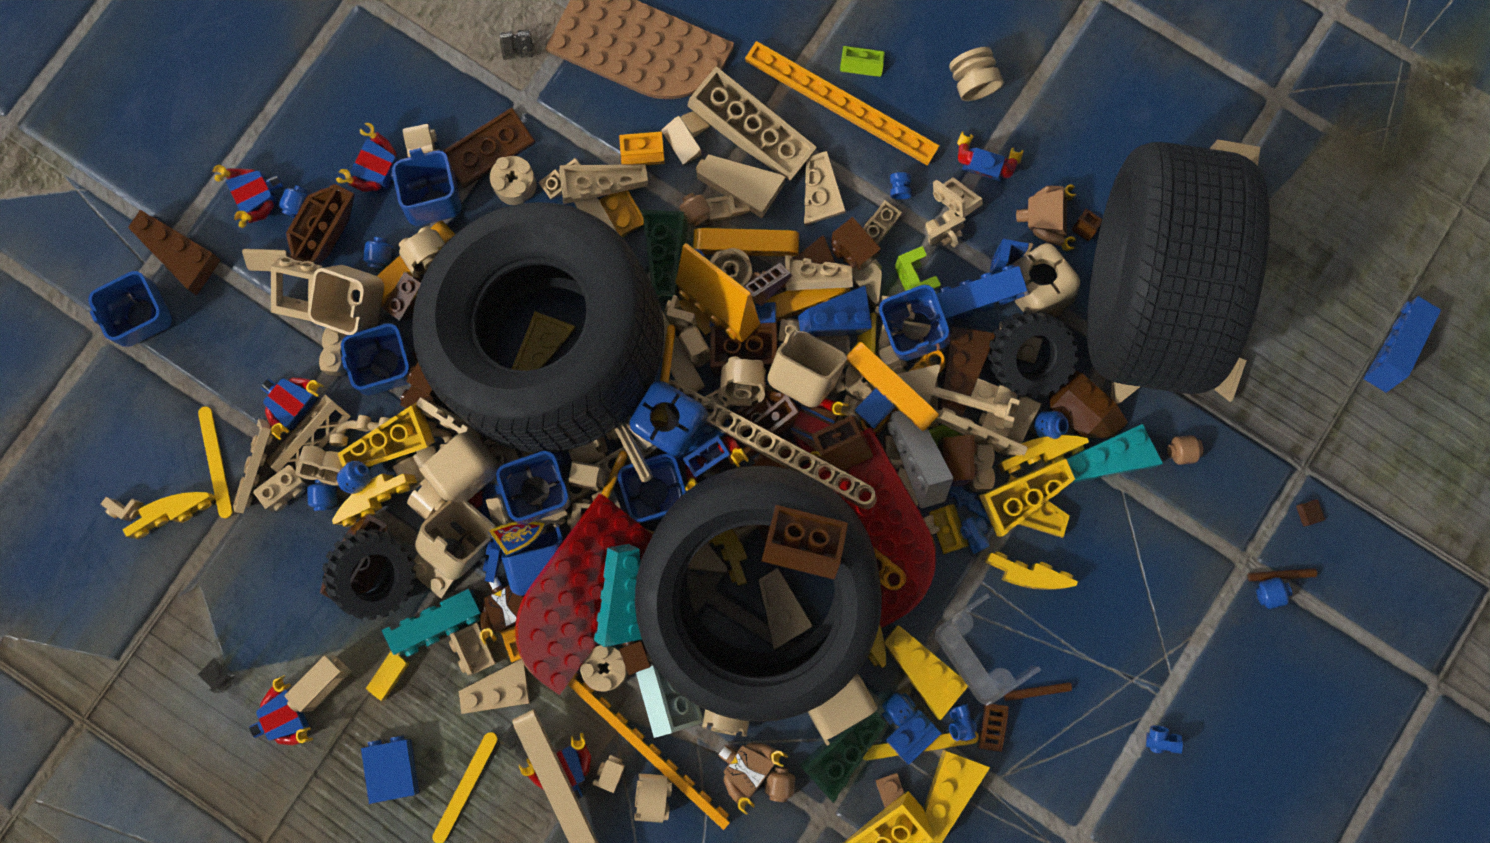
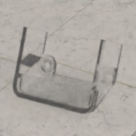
M988 593L981 595L938 626L935 631V639L977 701L985 705L993 704L1041 671L1039 666H1032L1016 678L1004 668H997L988 674L963 636L973 628V618L969 611L990 598Z

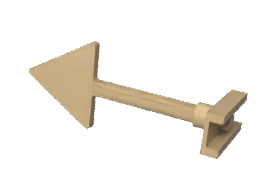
M940 365L897 374L928 404L932 396L994 413V416L1004 418V427L1013 428L1014 416L1018 411L1020 400L1011 398L1008 405L994 404L938 388L935 384L940 371Z

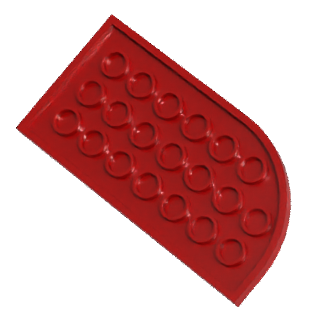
M869 427L863 433L874 457L844 470V472L870 485L877 497L876 504L870 509H863L846 499L844 501L854 510L863 523L873 547L906 574L905 584L897 590H890L881 584L882 605L879 624L883 628L913 610L928 592L936 569V548L926 521L872 427ZM809 462L808 464L801 467V469L809 468L811 466V463ZM823 471L820 474V479H829L831 472ZM848 481L840 484V489L843 491L851 487V483ZM864 492L860 495L859 499L866 502L871 499L872 494ZM876 559L878 571L882 569V562ZM891 573L889 577L890 582L898 585L900 583L899 575Z
M600 493L529 587L521 601L516 617L515 638L518 652L524 665L534 677L558 695L562 693L597 644L594 641V637L598 629L597 616L601 608L602 599L600 596L605 581L603 575L607 548L630 544L639 548L641 563L643 554L653 534Z

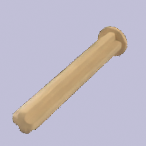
M623 421L615 428V431L641 481L647 482L653 478V475L625 421Z

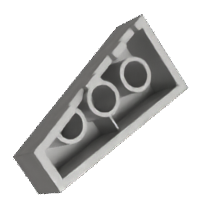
M900 410L892 412L887 428L894 439L920 508L945 502L954 478L928 428L923 432Z

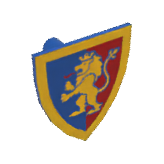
M513 522L488 530V533L506 557L519 554V551L527 548L537 540L543 532L545 523L531 522L522 525Z

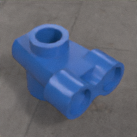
M971 517L961 522V534L964 539H968L973 554L990 546L987 538L984 537V534L988 532V527L983 518L978 517L975 519Z
M968 704L951 707L949 713L954 722L949 725V732L955 741H966L975 738L977 725L970 718L971 713Z
M1153 725L1150 727V732L1146 733V747H1149L1155 753H1163L1164 750L1172 753L1182 754V735H1169L1168 728Z

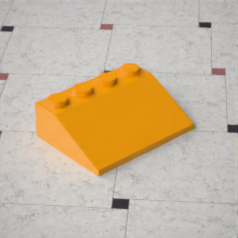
M685 243L682 247L676 285L679 290L678 295L685 302L688 300L692 302L694 308L700 314H707L714 325L717 327L721 325L729 337L732 339L737 338L743 342L760 325L751 293Z

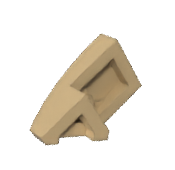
M731 195L729 197L722 196L706 199L711 208V213L708 215L709 222L739 216L750 211L747 205H742Z

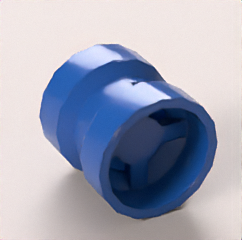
M898 172L890 175V183L893 187L890 190V197L892 199L903 200L912 197V189L909 187L912 181L911 174Z

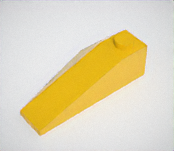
M908 791L889 804L843 843H930L934 840V836L923 807Z

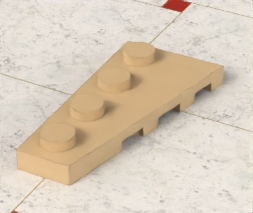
M646 164L560 165L559 169L563 204L646 187L648 185Z
M950 409L935 410L939 416L934 421L962 435H974V441L982 445H992L993 450L1001 455L1025 456L1028 447L992 432L985 427L974 424L968 418L956 416V413Z
M258 419L257 422L260 432L258 436L255 435L252 439L251 452L253 454L252 457L249 456L245 463L244 473L246 475L240 480L233 504L234 512L243 514L245 507H250L252 501L250 492L252 487L257 486L259 474L256 473L258 467L263 466L266 453L263 452L265 446L270 445L273 437L268 422L262 419Z

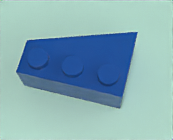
M866 285L805 310L798 316L800 331L807 332L814 337L861 335L871 329Z

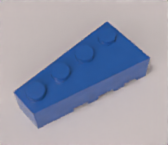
M1009 265L1002 268V272L983 274L979 280L972 281V279L960 282L958 287L951 289L949 286L939 289V293L936 295L947 325L954 324V319L963 318L965 320L973 317L972 315L976 310L978 312L991 310L997 302L1000 305H1004L1029 295L1020 266Z
M1419 296L1411 302L1407 301L1400 311L1402 313L1401 316L1393 324L1391 333L1363 378L1385 393L1409 377L1441 312V309Z

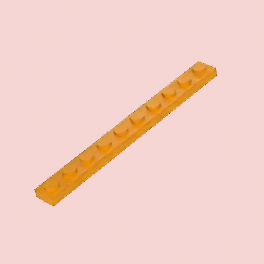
M757 41L745 57L747 63L927 166L939 148V145Z
M576 672L567 685L724 830L730 823V820L727 818L729 814L721 806L716 808L711 804L712 798L705 791H697L693 787L696 783L685 774L682 777L676 771L679 767L670 759L665 761L660 756L661 750L653 743L648 745L643 740L645 736L637 728L632 730L626 724L628 720L620 712L615 714L609 709L612 705L605 698H597L593 694L594 689L590 688L585 682L582 684L576 678L578 676Z

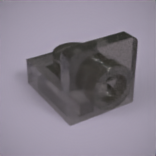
M213 658L198 674L211 687L210 691L212 693H223L228 690L232 685L231 681L235 677L218 658Z

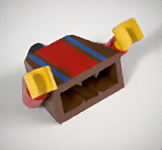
M825 398L816 407L811 408L803 405L791 429L796 445L808 453L822 458L811 434L836 423L839 415L846 416V414L841 412V408L843 406L848 407V404Z

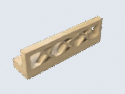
M325 394L270 455L266 462L277 473L282 470L287 462L295 461L297 468L300 458L299 449L303 445L314 446L316 444L315 447L322 449L330 440V435L335 434L340 424L347 421L351 416ZM335 409L342 414V417L337 422L329 423V415ZM325 428V436L322 439L314 440V432L317 429Z

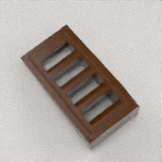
M779 263L749 282L744 288L762 306L793 275Z
M984 703L979 749L1002 752L1009 706ZM990 711L1001 712V717L991 716ZM989 720L999 721L1000 725H989L988 722ZM987 729L997 730L999 733L998 735L987 734ZM989 738L998 740L997 744L985 743V740Z

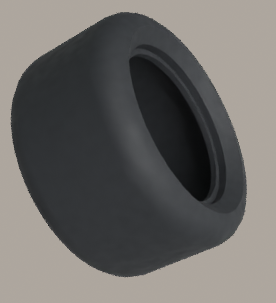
M749 466L727 470L701 481L685 492L666 512L649 541L639 566L635 587L636 618L640 634L650 658L662 676L674 689L696 705L715 714L743 721L763 722L791 718L806 713L833 698L847 686L866 661L873 647L881 618L882 595L877 560L870 537L859 517L842 497L818 480L803 473L773 466ZM775 505L847 522L848 526L841 561L836 577L833 579L835 594L831 608L822 624L802 642L776 652L755 653L743 651L716 638L697 617L688 593V565L698 550L715 536L727 530L745 525L770 526Z

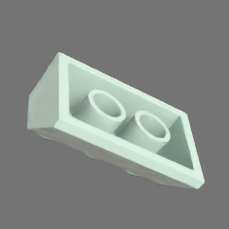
M655 665L636 672L654 738L703 723L700 707L674 689Z

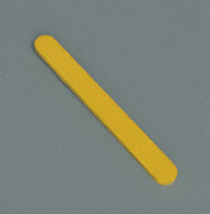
M205 406L199 409L198 416L218 514L220 517L227 519L231 517L233 510L213 413L209 407Z
M975 731V738L966 741H955L950 733L941 734L924 751L974 744L978 741L979 735ZM888 743L865 746L860 750V756L864 760L898 756Z
M489 732L482 739L433 833L432 838L435 843H444L497 743L498 738L495 733Z

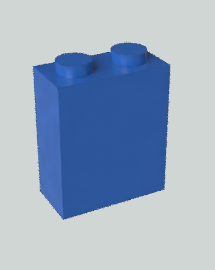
M403 735L390 738L391 743L382 744L381 740L367 742L368 747L361 748L369 804L419 794L411 739L404 740Z

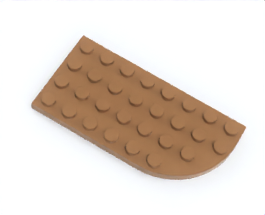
M570 0L545 49L546 52L643 95L658 99H677L692 95L716 66L722 71L734 48V43L638 0Z

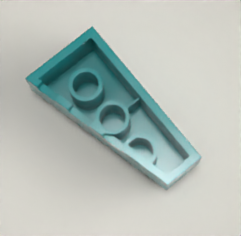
M1143 424L1066 459L1075 478L1071 483L1155 468L1163 464Z
M630 544L607 548L603 575L605 581L600 596L602 599L601 608L597 616L598 629L594 637V641L603 647L642 639L635 608V587L640 566L639 548Z
M467 589L440 602L441 606L439 607L432 606L419 613L420 617L418 618L413 616L400 621V627L396 629H390V627L383 629L382 633L392 654L410 657L419 652V647L425 644L429 647L439 642L438 637L444 634L450 636L451 633L460 631L459 627L465 623L469 626L478 622L482 608L473 590Z

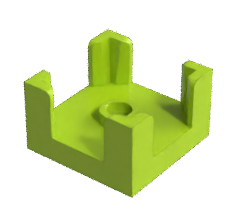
M923 246L898 256L894 268L905 291L920 285H929L934 290L941 287L937 276L920 282V278L915 271L922 266L920 259L926 257Z

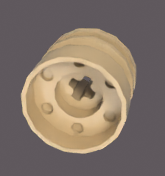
M990 47L969 50L950 62L949 68L953 73L954 80L959 81L956 87L963 101L984 98L1003 86L1004 81L1000 70L994 67L996 60Z

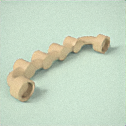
M359 415L357 421L350 420L341 423L336 433L330 435L329 444L337 447H347L348 437L344 435L347 430L373 431L391 418L381 417L378 423L371 422V417ZM427 421L433 438L441 437L445 441V444L440 445V450L453 438L447 430L436 428V423Z

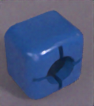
M421 148L409 150L411 157L401 159L393 165L392 174L398 203L410 224L422 226L453 218L460 214L462 204L456 176L446 153L440 150L424 153ZM447 178V182L437 185H432L431 183L433 181ZM428 180H430L433 191H440L445 194V197L420 203L422 197L430 192ZM425 183L427 184V186L422 189L413 190L412 188L414 186L422 185Z
M138 271L128 272L93 290L88 298L92 309L89 312L94 322L100 326L107 339L122 347L134 346L166 330L172 323V316L157 285ZM133 300L148 302L149 305L153 306L150 319L139 326H132L127 322L128 311L134 305Z
M920 285L888 297L880 303V316L891 346L900 360L909 361L942 349L950 343L951 334L937 295L931 286ZM909 304H911L914 314H923L930 321L936 319L930 322V331L923 337V343L919 339L908 338L904 332L892 335L903 331L904 321L910 316L907 307Z
M390 323L383 324L343 338L341 342L343 367L348 373L351 385L359 392L368 396L409 384L406 382L408 379L407 375L414 364L407 339L395 325ZM377 341H379L383 351L393 352L400 359L397 360L396 370L389 375V378L375 375L372 369H367L372 367L373 358L380 353Z
M656 381L649 387L632 415L630 428L635 434L667 454L682 456L700 434L701 428L707 420L708 411L704 405L664 381ZM679 394L680 397L674 404L679 411L680 419L678 423L688 428L689 432L687 433L676 426L668 432L658 431L654 439H652L656 428L651 421L653 411L647 408L648 405L655 408L661 403L669 402L672 404Z
M541 451L500 466L496 472V479L510 518L518 524H528L563 512L571 504V497L560 464L554 454L549 451ZM526 467H529L533 478H542L547 481L548 485L560 482L555 486L549 487V495L541 503L543 507L541 511L538 505L528 504L522 497L512 500L513 497L522 495V487L529 480Z
M661 454L645 459L653 475L652 479L661 480L667 487L679 483V486L668 489L666 500L660 504V513H658L656 506L646 505L641 498L630 500V498L640 496L641 486L645 483L641 481L633 464L622 467L618 472V481L628 514L640 525L661 520L671 506L686 492L677 461L670 454Z
M560 524L556 525V531L548 532L538 537L535 542L519 551L517 555L506 557L502 551V562L510 589L514 594L518 596L525 595L565 540Z

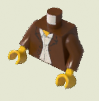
M496 577L494 583L488 582L493 594L484 598L485 603L481 609L480 638L484 645L488 637H491L493 642L496 641L494 633L499 634L501 633L500 631L516 625L518 609L524 597L514 594L509 585L505 587L500 577Z

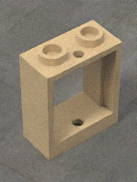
M279 257L271 265V313L311 321L308 316L312 280L314 272L322 268V266L310 261L293 260L291 257ZM283 274L308 279V301L283 296Z
M324 655L284 695L288 700V706L295 712L314 711L352 671L337 656Z

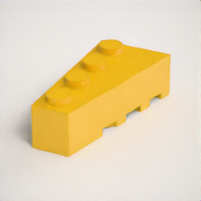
M417 402L337 453L342 467L350 461H359L369 467L429 447L435 441L426 417L421 413L423 409L416 406Z
M1061 459L983 493L979 497L997 537H1003L1051 497H1054L1073 482L1075 478L1067 460Z
M899 625L895 626L884 640L886 650L902 669L935 717L941 720L970 684Z
M942 751L923 807L934 836V840L930 843L943 842L990 767L948 751Z

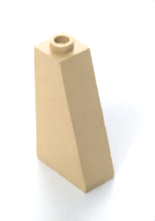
M709 154L705 160L701 159L696 167L697 179L725 196H733L736 201L744 206L747 205L750 211L760 218H763L785 185V176Z

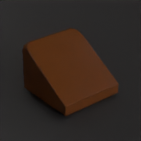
M1085 209L1072 227V231L1085 240L1090 241L1101 226L1102 219L1090 210Z
M1318 499L1296 506L1303 527L1325 520Z

